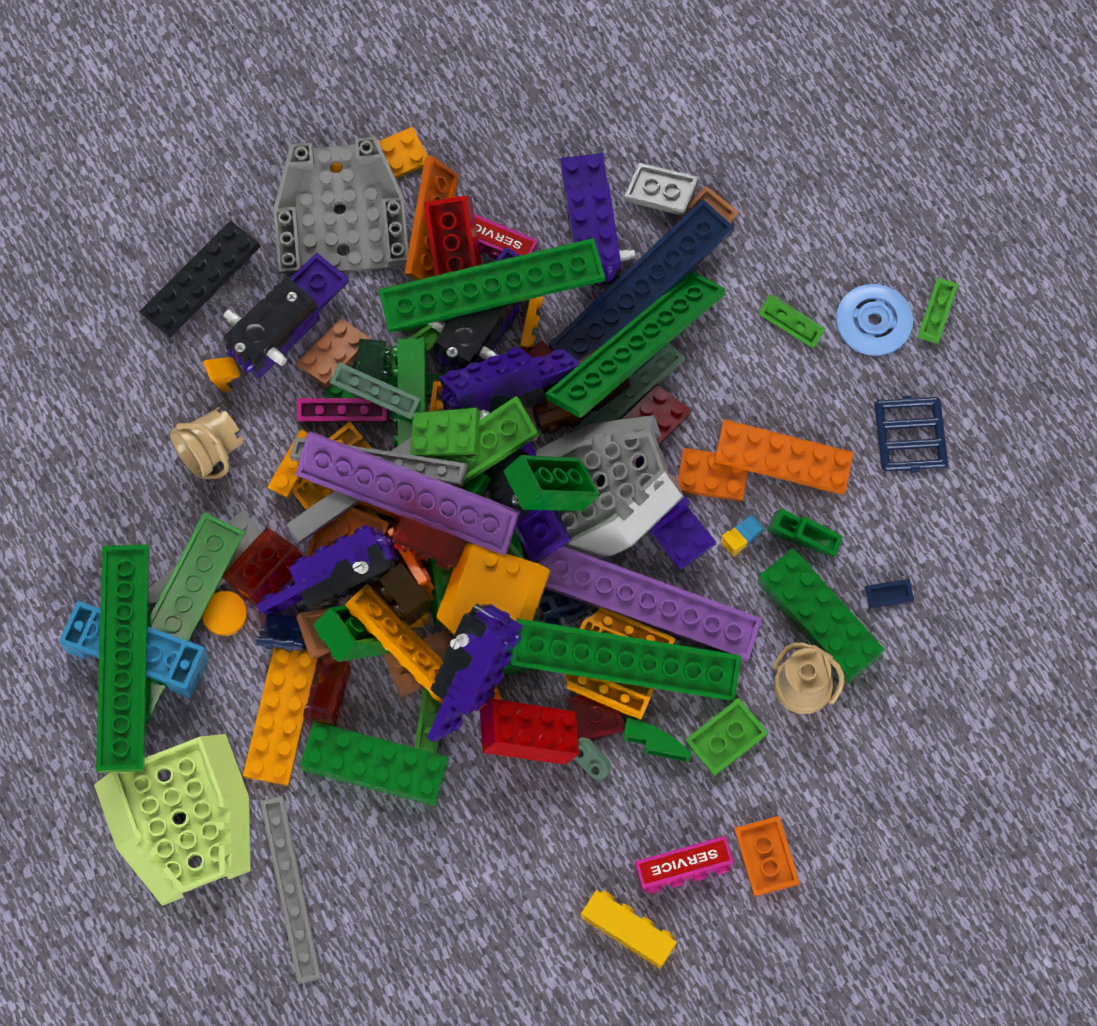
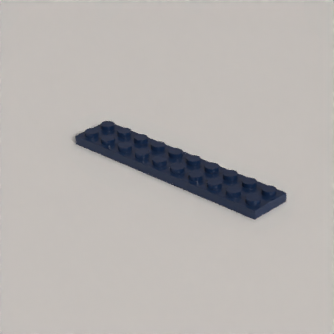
M702 199L549 343V347L553 351L564 349L577 361H580L595 348H600L681 281L734 231V226Z

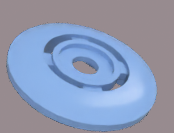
M867 284L851 290L841 300L836 314V325L840 336L852 349L866 355L881 356L896 351L907 341L913 327V314L906 299L896 290L880 284ZM869 300H874V301H875V302H868V303L864 304L860 309H857V307H858L859 305H861V304H863V303H865V302H867V301H869ZM871 314H877L881 317V322L878 325H872L868 321V317ZM889 329L892 330V331H891L889 334H887L886 336L877 337V338L874 337V336H880V335L885 334Z

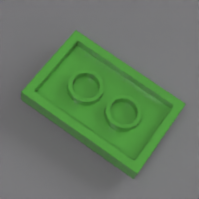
M477 408L413 413L410 455L431 458L477 454L480 410Z
M738 698L685 739V743L715 777L768 736V732Z

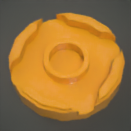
M220 591L214 593L202 619L204 625L211 633L229 636L237 633L244 626L247 619V608L243 599L238 594L231 591Z

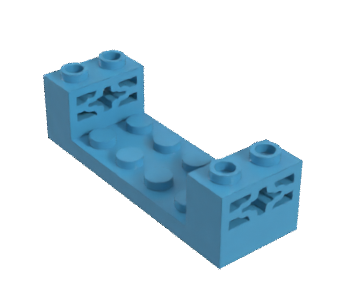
M77 601L59 640L66 653L87 660L88 655L99 659L101 609ZM148 627L147 677L163 682L171 692L191 699L209 660L205 647Z

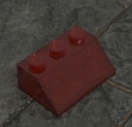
M397 515L390 541L395 543L393 548L406 552L407 549L416 552L415 557L428 561L429 557L438 560L436 565L448 570L450 566L457 567L466 542L401 515Z
M266 527L229 567L222 578L246 601L258 608L256 604L263 601L262 597L270 593H275L276 595L292 578L289 567L294 565V561L303 557V555L295 545Z
M326 654L323 660L318 662L316 668L318 678L316 683H312L309 693L312 696L310 705L306 704L303 713L307 725L312 726L313 721L336 726L352 670L351 660L338 662L331 654Z

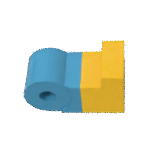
M751 515L740 525L738 524L731 531L728 530L723 534L721 543L735 557L760 536L765 528Z

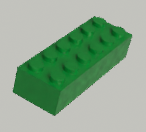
M397 339V346H393L395 365H398V368H393L395 387L421 399L416 413L427 412V349L425 339ZM394 413L395 430H398V433H394V447L396 448L412 437L413 420Z
M794 548L759 575L758 585L812 645L814 644L832 655L833 659L840 664L847 684L882 657L885 650L882 645Z
M313 721L300 766L304 772L436 807L449 760L447 756Z

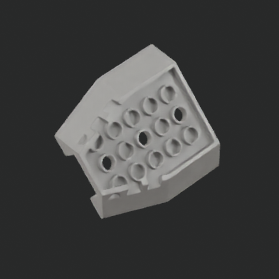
M357 138L353 145L313 148L312 143L290 144L273 209L279 273L294 275L316 252L341 273L387 269L407 262L409 249L404 197L377 138ZM333 164H341L342 170L339 173L332 172L330 168ZM342 204L346 207V211L343 214H337L334 212V208ZM341 246H347L350 249L346 256L338 254V249Z
M653 415L587 424L535 451L537 456L581 458L600 494L583 511L557 510L571 537V540L563 545L564 547L600 560H605L632 547L684 497L677 477L669 474L656 439L661 436V433ZM643 456L644 464L637 468L636 460L638 457ZM604 475L605 483L603 486L598 487L597 480L600 476Z

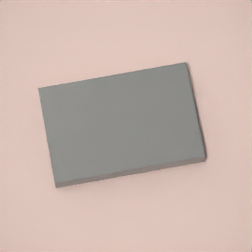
M639 163L624 195L625 202L685 216L700 180L697 176Z

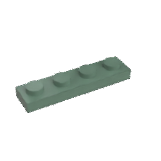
M340 362L329 382L336 387L410 420H413V413H416L421 402L420 398Z

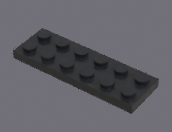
M230 220L139 311L140 314L168 338H171L261 245Z

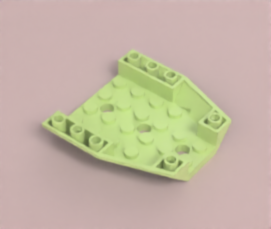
M226 734L200 736L146 757L145 771L110 772L94 784L116 849L162 906L183 898L184 892L225 876L228 879H232L251 871L250 799ZM163 770H168L171 772L170 779L165 782L158 779L159 773ZM184 813L186 814V821L180 825L175 824V815ZM194 856L202 858V863L197 868L189 866V861Z

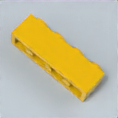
M596 890L581 912V918L661 970L676 946L677 941L673 940L675 936L664 929L660 931L653 927L655 924L650 919L644 916L639 918L633 914L635 911L630 906L624 903L619 905L613 901L615 898L610 893L604 890L602 892Z

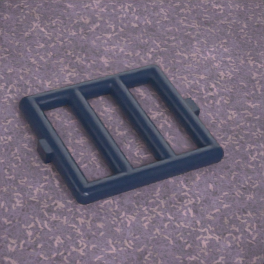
M912 395L903 396L902 399L878 400L874 403L881 468L883 471L910 470L911 473L920 472V469L946 468L948 466L940 398H912ZM932 406L934 418L885 421L884 409ZM935 427V439L887 441V429ZM937 447L939 458L935 460L890 462L889 450Z

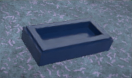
M910 579L864 587L869 609L914 602Z

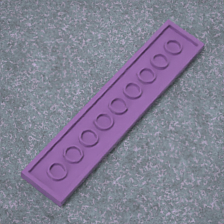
M313 432L307 433L296 476L502 555L508 552L520 514L519 510Z
M561 546L539 562L540 565L551 571L545 587L547 590L617 613L646 626L709 649L741 655L742 661L748 662L762 621L760 617Z

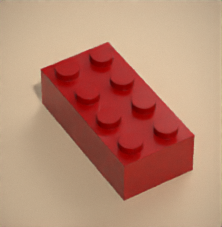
M465 195L424 202L435 276L482 265L472 196Z
M491 699L480 709L482 753L564 765L579 755L576 711L499 699Z

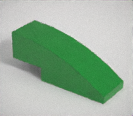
M782 508L774 512L767 532L779 538L832 557L836 556L843 538L842 535L805 516L800 518Z
M627 718L623 741L644 744V754L690 763L692 753L678 740L655 726Z

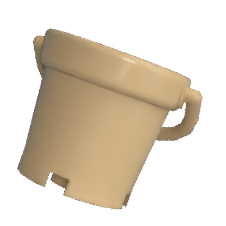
M220 407L191 423H178L169 432L172 444L184 464L196 477L201 479H217L227 474L229 469L228 454L243 444V437L241 436L237 439L235 435L239 431L237 425L225 410L220 412ZM220 461L223 462L224 467L221 472L209 474L213 471V466Z
M792 643L786 646L779 653L772 666L777 671L774 677V692L779 702L786 709L798 714L814 713L821 710L828 702L835 704L845 683L844 672L840 664L833 659L832 655L814 644ZM795 648H802L798 651H795L789 659H787L783 664L780 665L784 656L789 651ZM831 665L835 667L839 675V683L832 697L833 676L831 674Z

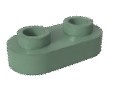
M579 738L578 748L584 754L579 751V755L574 759L593 779H604L611 772L610 761L590 739Z

